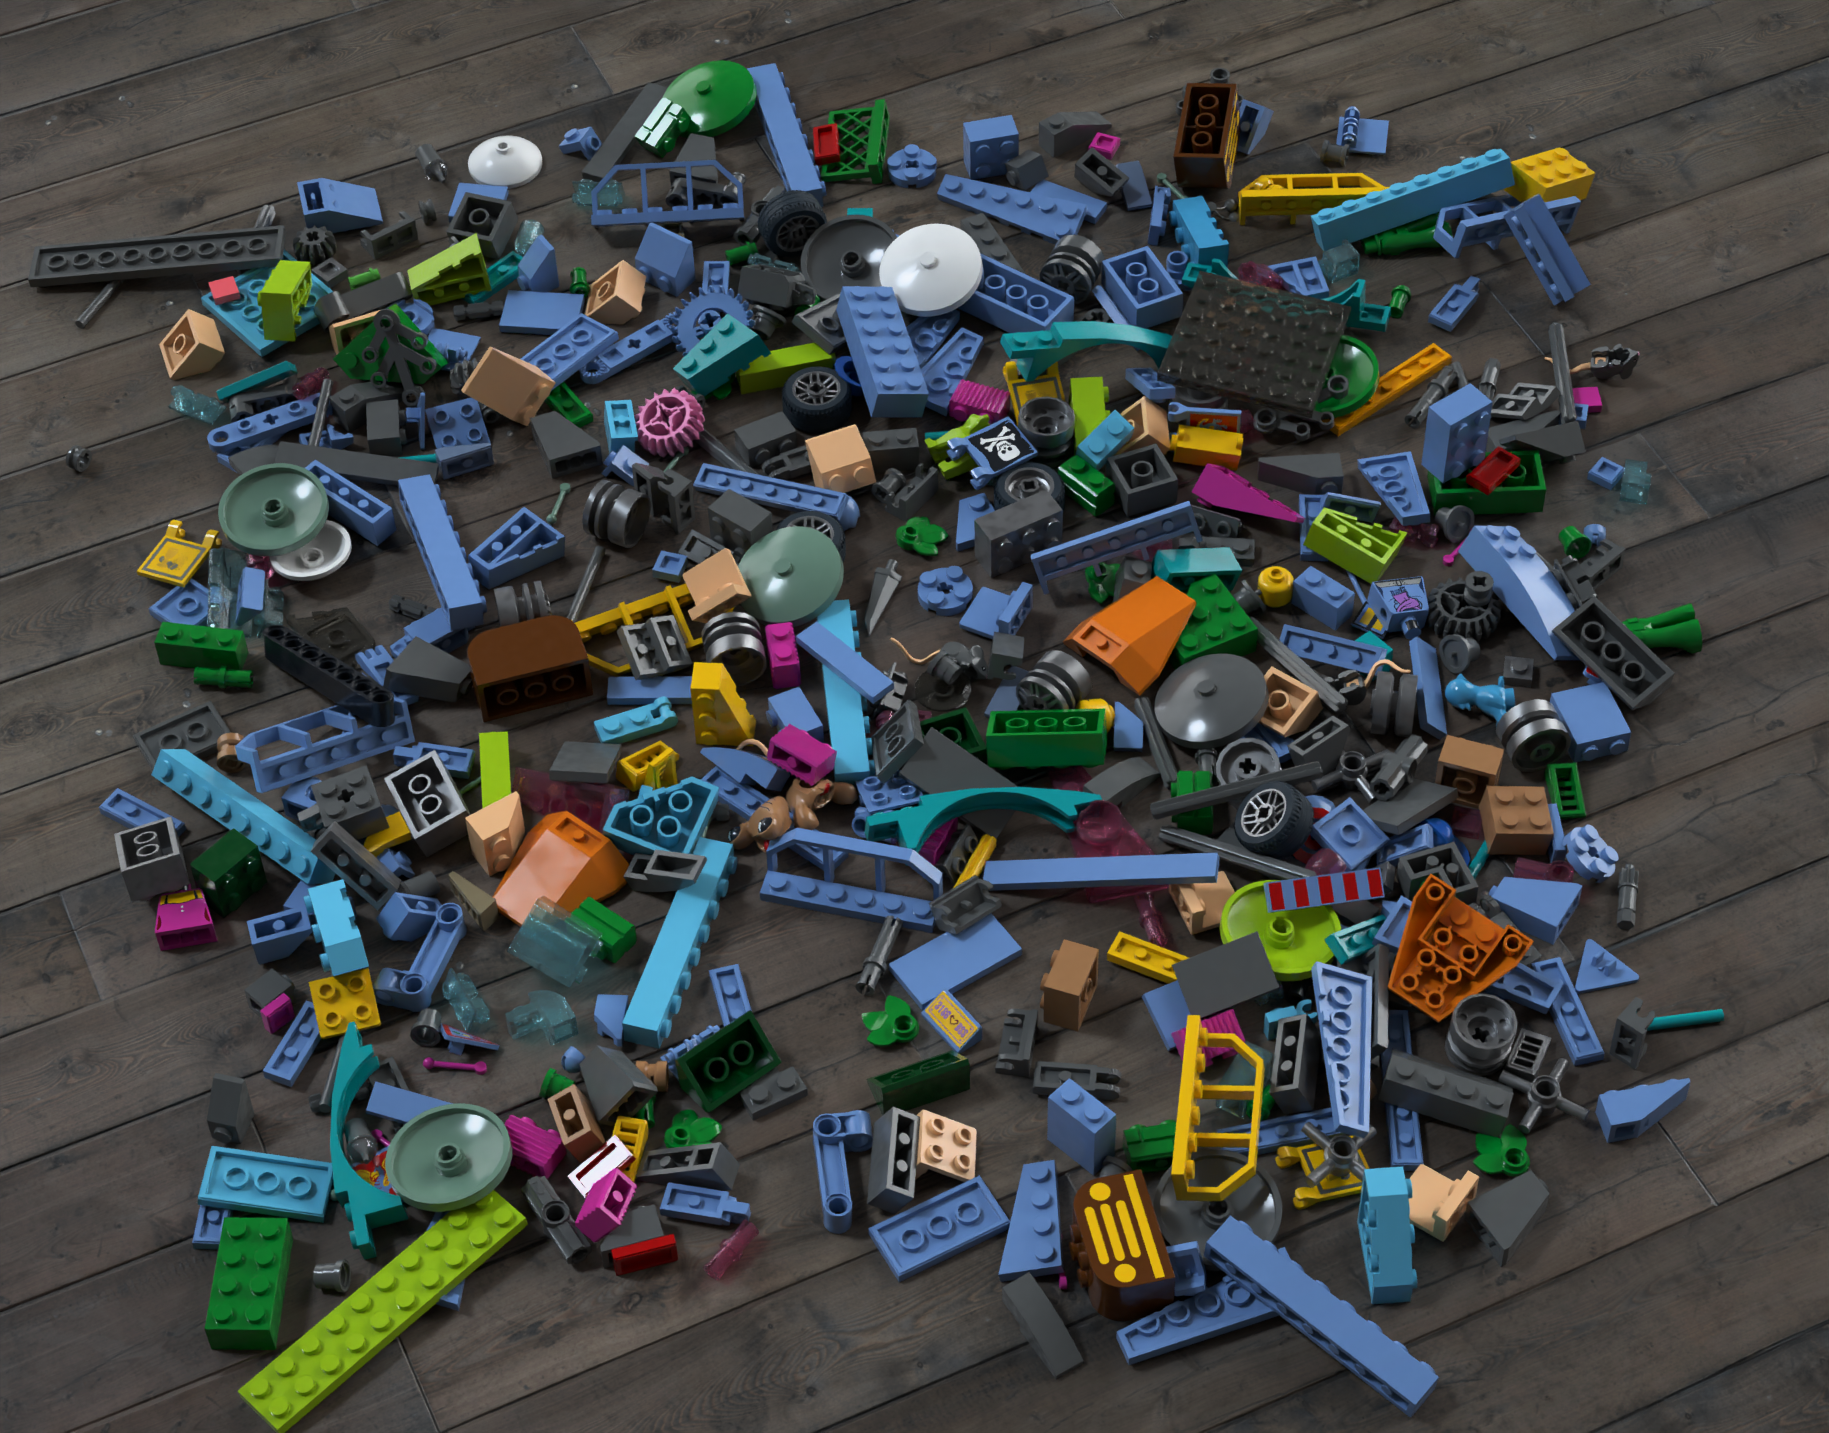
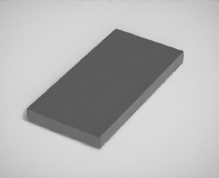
M933 727L930 728L923 738L924 745L907 761L898 776L926 795L972 788L1018 787ZM986 809L966 813L959 816V818L982 834H988L997 838L1016 810Z

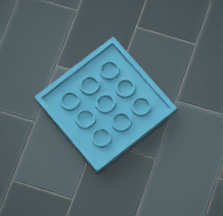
M284 250L282 260L297 261ZM276 267L253 268L234 278L241 299L215 305L211 292L201 297L202 305L261 357L289 342L264 340L262 307L258 306L257 302L258 292L263 289L265 281L271 276L272 269ZM312 273V288L306 307H300L298 313L302 320L300 324H295L297 336L320 324L313 308L321 297L333 292Z

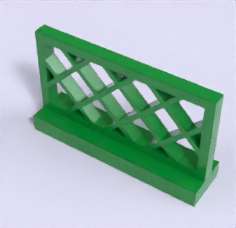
M885 99L875 100V107L830 111L828 124H834L835 120L838 119L847 120L838 125L839 134L844 135L839 140L840 151L843 152L840 154V162L822 165V181L831 182L871 177L872 184L882 183L890 121ZM871 116L864 123L860 121L862 117ZM853 124H855L856 126H858L857 128H855V129L852 130L851 132L848 131V130H846L847 128H849V127H850L851 125H853ZM863 131L869 133L862 139L858 137ZM851 140L855 142V144L849 148L844 146ZM862 147L867 149L860 155L855 153ZM849 156L854 159L847 165L842 162ZM860 163L865 166V169L854 170ZM836 166L841 168L837 172L828 173Z

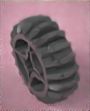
M1460 576L1456 581L1448 578L1445 584L1439 582L1436 588H1432L1427 599L1429 612L1426 620H1428L1429 628H1433L1436 635L1443 634V637L1458 634L1465 639L1473 638L1477 643H1479L1481 638L1488 639L1490 633H1494L1501 619V602L1498 601L1497 595L1492 593L1491 601L1487 605L1476 607L1464 600L1463 594L1466 586L1465 581Z

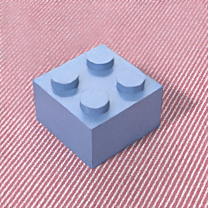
M1012 115L963 123L964 163L971 180L1006 174L1005 163L1019 155V133Z

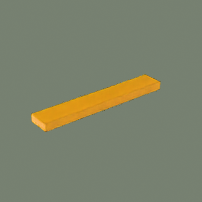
M1432 343L1381 376L1373 396L1359 409L1347 415L1334 418L1335 424L1329 430L1337 436L1342 435L1442 370L1444 366L1451 364L1452 356L1435 343ZM1330 419L1322 420L1324 423L1331 421Z

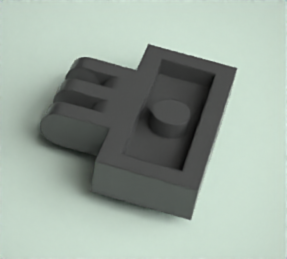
M792 1066L781 1072L776 1067L751 1083L749 1087L738 1092L751 1119L756 1120L808 1096V1090Z

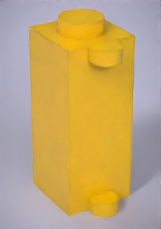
M1179 424L1177 435L1172 434L1170 441V450L1174 451L1173 462L1200 466L1214 464L1237 471L1243 445V434Z

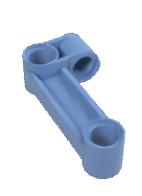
M446 903L437 909L436 920L409 971L382 968L373 984L376 1002L385 1006L407 1009L412 1012H420L430 1006L432 1001L431 995L459 940L467 933L462 909L458 904Z
M863 1110L834 1114L825 1113L816 1117L813 1122V1146L824 1226L829 1232L835 1234L846 1232L852 1225V1201L844 1152L866 1151L872 1147L873 1143L870 1115Z

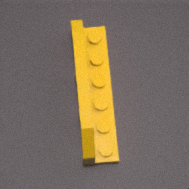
M1363 173L1261 175L1238 192L1240 225H1245L1246 216L1289 215L1290 224H1295L1296 215L1317 214L1322 209L1334 208L1342 205L1347 200H1357L1365 197L1370 192L1382 191L1390 187L1381 185ZM1265 176L1273 180L1274 185L1279 184L1286 187V189L1253 190V187L1261 177ZM1331 186V188L1293 189V187ZM1338 186H1360L1362 188H1338Z
M686 583L674 588L671 585L666 586L663 592L626 605L625 602H621L615 609L575 622L584 643L592 638L591 635L600 632L602 635L612 633L617 630V626L637 624L643 620V617L650 614L660 616L668 612V608L671 607L686 642L687 651L704 646L702 637L693 640L680 607L688 606L694 602ZM734 607L725 613L732 612ZM587 654L590 666L615 677L632 672L629 664L617 667Z
M1200 1015L1187 1016L1171 1176L1176 1200L1222 1201L1256 1175L1265 1067L1263 1059L1237 1035L1231 1033H1208L1207 1028H1202ZM1202 1047L1234 1048L1256 1069L1255 1086L1203 1085L1202 1080H1199V1073L1205 1072V1054H1201ZM1197 1099L1253 1100L1251 1134L1194 1133V1125L1200 1124V1107L1196 1106ZM1197 1147L1249 1148L1248 1164L1218 1187H1188L1189 1179H1194L1195 1163L1194 1160H1191V1153L1197 1152Z

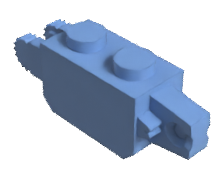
M441 607L404 627L405 636L392 644L390 651L396 659L414 637L417 636L444 652L450 653L468 642V631L475 628V626L450 630Z

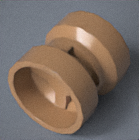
M226 733L218 738L217 750L219 753L217 755V766L220 770L235 773L245 768L246 763L238 760L235 746L244 739L242 735Z
M636 1061V1067L657 1086L658 1092L668 1091V1061H658L656 1064H649L647 1061Z

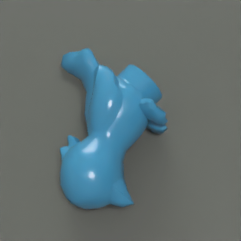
M1461 673L1456 679L1450 681L1445 689V697L1453 707L1470 711L1471 707L1475 705L1484 714L1497 721L1496 727L1506 711L1515 707L1513 688L1505 689L1503 676H1499L1498 685L1480 687L1466 680Z

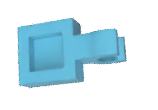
M1311 1000L1300 1001L1296 1009L1292 1005L1285 1008H1275L1265 1013L1263 1032L1267 1040L1277 1037L1279 1019L1306 1014L1304 1013L1305 1011L1311 1010ZM1317 1012L1308 1014L1315 1024L1318 1018Z

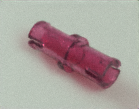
M319 367L314 372L305 374L300 382L293 386L292 390H296L293 392V395L297 399L302 400L308 397L309 394H315L320 390L323 380L329 379V377H325L329 375V372L325 368Z
M1147 891V900L1145 892H1140L1134 898L1140 914V926L1145 929L1149 943L1155 944L1154 940H1156L1157 946L1163 947L1168 942L1162 926L1163 916L1156 908L1153 894Z
M743 1220L728 1239H723L719 1244L720 1249L703 1266L704 1271L711 1278L714 1277L715 1280L719 1281L734 1261L740 1260L743 1256L742 1251L759 1234L756 1226L751 1222L748 1223L747 1220Z

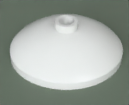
M498 136L484 141L472 151L468 159V168L471 177L481 185L506 186L508 189L525 185L539 174L542 168V155L535 144L524 138Z
M326 520L319 534L308 544L293 552L269 556L272 567L281 576L297 581H312L324 578L338 570L347 561L351 553L352 544L350 536L344 527L333 521Z

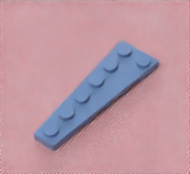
M945 174L937 192L938 200L967 211H972L975 214L984 213L986 217L995 218L1003 225L1009 226L1010 224L1021 228V232L1029 235L1031 233L1042 236L1043 240L1055 245L1065 235H1077L1087 213L1086 204Z
M1401 895L1374 937L1373 945L1376 946L1380 943L1389 947V952L1397 954L1412 901ZM1519 963L1516 968L1485 990L1546 1014L1562 986Z
M1316 961L1311 968L1334 1129L1341 1133L1365 1138L1369 1133L1372 977Z
M1285 1247L1278 1249L1282 1256L1289 1261L1291 1260ZM1227 1275L1223 1277V1281L1210 1288L1206 1286L1205 1291L1199 1292L1184 1301L1178 1300L1166 1306L1163 1310L1154 1312L1117 1331L1116 1339L1128 1365L1279 1315Z

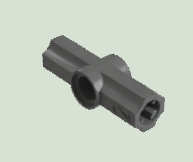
M777 185L776 188H772L763 200L752 204L751 214L734 233V238L740 246L746 245L748 241L749 243L754 242L756 244L762 237L758 229L760 211L773 197L786 192L784 187Z
M1412 734L1409 738L1402 741L1394 753L1388 751L1385 754L1380 771L1370 782V791L1375 794L1376 799L1387 801L1388 798L1394 797L1404 783L1410 784L1413 781L1417 765L1427 754L1428 745L1424 743L1420 736Z
M535 1176L527 1180V1183L521 1188V1193L543 1225L545 1235L552 1239L568 1264H578L585 1260L588 1254L592 1252V1247L583 1233L575 1226V1221L570 1215L568 1205L560 1200L545 1176ZM555 1218H561V1220L556 1221V1222H555V1221H551L552 1219H555Z

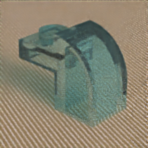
M537 990L528 993L529 1004L518 1006L512 1011L505 1013L508 1032L513 1040L541 1028L550 1046L578 1034L576 1016L569 1003L563 996L553 991Z

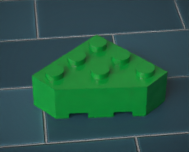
M397 304L387 308L398 314L401 324L416 332H421ZM382 319L383 325L390 327V321ZM373 322L333 358L350 379L370 380L371 376L378 371L389 349V344L385 337L378 349L379 357L375 362L366 363L362 359V351L370 345L377 331ZM397 334L401 344L425 357H432L437 363L435 371L427 375L420 371L418 365L406 359L414 384L426 383L449 363L429 340L423 349L417 350L412 347L410 340ZM421 337L415 338L417 344L423 345L424 341ZM368 350L366 352L369 358L375 357L372 351ZM394 361L387 375V382L402 383ZM424 362V367L431 370L432 364ZM375 376L376 381H383L381 376Z
M1212 574L1192 582L1187 596L1194 599L1197 605L1169 656V663L1176 670L1193 659L1211 654H1232L1242 657L1256 651L1258 628L1218 576Z

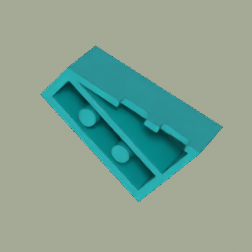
M727 313L681 359L673 370L687 388L695 394L706 396L728 382V376L739 369L747 370L750 368V362L761 355L765 358L772 353L758 334Z
M1230 547L1157 550L1152 561L1151 579L1158 576L1187 595L1192 582L1216 574L1228 591H1231L1237 583L1242 568Z

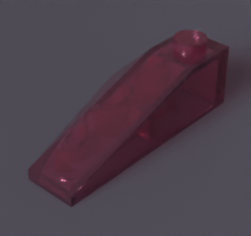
M516 767L512 793L517 791L520 802L535 812H540L546 816L547 814L568 811L603 834V828L614 805L623 801L628 802L630 789L607 783L549 780V772Z

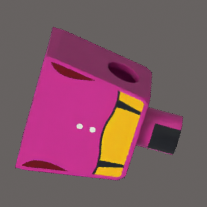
M191 884L178 891L162 894L159 897L155 934L160 951L217 941L202 889H191Z

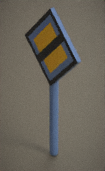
M1346 570L1363 604L1351 625L1365 632L1370 630L1377 637L1383 639L1388 631L1384 629L1369 606L1355 575Z

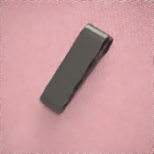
M397 272L340 295L339 291L326 294L316 302L313 311L324 333H328L329 326L386 309L396 301L409 300L413 297V294L403 272Z

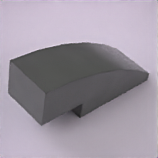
M1140 757L1130 758L1113 765L1095 776L1083 786V792L1101 795L1102 802L1099 814L1104 816L1115 806L1118 805L1122 808L1158 779L1160 772Z
M656 849L653 855L635 853L623 877L633 891H676L696 883L707 858L701 855Z
M1030 1272L1002 1287L1003 1303L1020 1324L1022 1335L1055 1379L1083 1364V1359L1064 1323Z

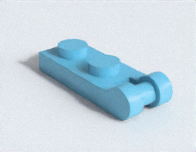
M663 696L657 698L651 704L594 721V728L601 743L621 744L672 728L678 723V718L675 712L671 711L672 705L669 699Z

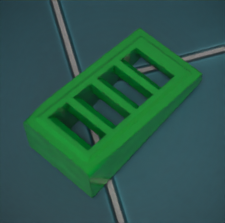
M1577 763L1548 764L1544 771L1545 780L1552 804L1557 803L1560 819L1585 818L1586 810ZM1568 778V781L1557 782V779ZM1559 788H1571V791H1559ZM1560 797H1573L1574 800L1561 801ZM1576 806L1577 810L1563 811L1562 807Z

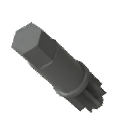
M1489 358L1485 362L1481 382L1478 385V390L1491 401L1496 392V383L1501 367L1499 360Z
M1626 864L1625 868L1621 867L1617 889L1619 893L1617 925L1620 929L1630 930L1635 926L1636 897L1639 889V871H1636L1632 864Z

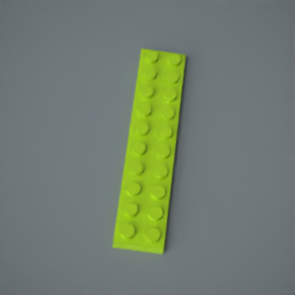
M495 1190L471 1205L451 1210L238 1390L240 1397L276 1433H285L434 1306L443 1295L448 1294L528 1225L526 1217Z

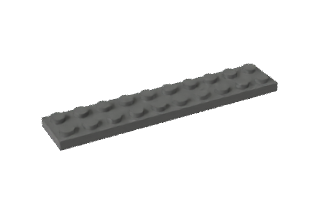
M284 225L35 246L28 281L30 287H47L241 269L276 267L279 261L283 259L286 230Z

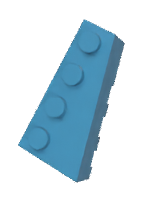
M1203 196L1173 200L1172 211H1169V221L1171 226H1175L1176 241L1181 243V251L1188 256V263L1212 266L1214 258L1221 259L1228 268L1229 243L1227 240H1222L1224 234L1221 229H1217V221L1214 217L1211 218V211Z

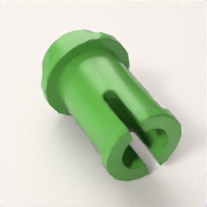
M368 268L369 271L348 277L351 291L381 279L378 269L372 270V268Z

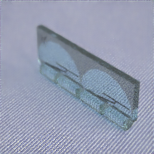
M222 547L220 549L212 548L209 550V609L207 626L242 630L245 637L251 638L252 619L242 626H237L235 622L238 584L243 568H253V555Z

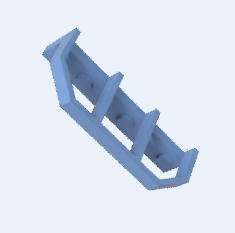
M716 160L614 165L591 191L593 212L591 223L594 228L649 225L651 222L662 224L744 220L743 185ZM714 166L737 187L738 203L723 204V208L713 209L712 204L698 205V210H694L691 167ZM686 167L688 206H673V211H662V207L648 208L646 170ZM641 170L642 213H637V208L622 209V214H612V210H598V193L618 171Z
M1506 194L1441 208L1433 238L1454 258H1459L1462 247L1486 242L1493 250L1498 249L1501 238L1514 236L1503 215L1512 209L1510 208L1511 206H1518L1521 202L1512 195ZM1576 196L1545 202L1558 227L1564 233H1570L1581 201ZM1493 210L1496 212V213H1494V214H1489V215L1480 216V217H1478V216L1476 215V214H1479V213L1488 212V211H1493ZM1460 218L1462 221H1460L1456 234L1452 238L1442 228L1443 222Z
M1187 501L1031 554L1030 556L1045 595L1049 593L1046 581L1092 565L1096 576H1101L1099 563L1139 549H1141L1144 561L1150 558L1146 547L1192 531L1195 534L1197 543L1203 540L1191 504Z
M394 698V711L398 715L395 716V722L387 727H375L370 724L358 728L356 718L348 716L349 711L344 707L335 705L250 733L235 746L238 760L251 765L256 791L264 793L395 749L396 746L413 743L415 738L407 702ZM329 725L349 732L312 744L310 733L305 731ZM278 740L301 746L300 748L261 761L259 760L258 751L255 750L257 747Z
M795 828L777 837V839L770 840L766 851L768 871L760 890V900L884 924L887 916H894L891 923L893 926L898 917L903 922V928L933 933L936 922L929 905L932 901L885 892V860L907 864L933 885L934 900L943 895V873L915 850L802 828ZM796 843L822 848L825 881L776 872L778 868L777 852ZM833 850L875 858L876 891L833 883L835 878Z

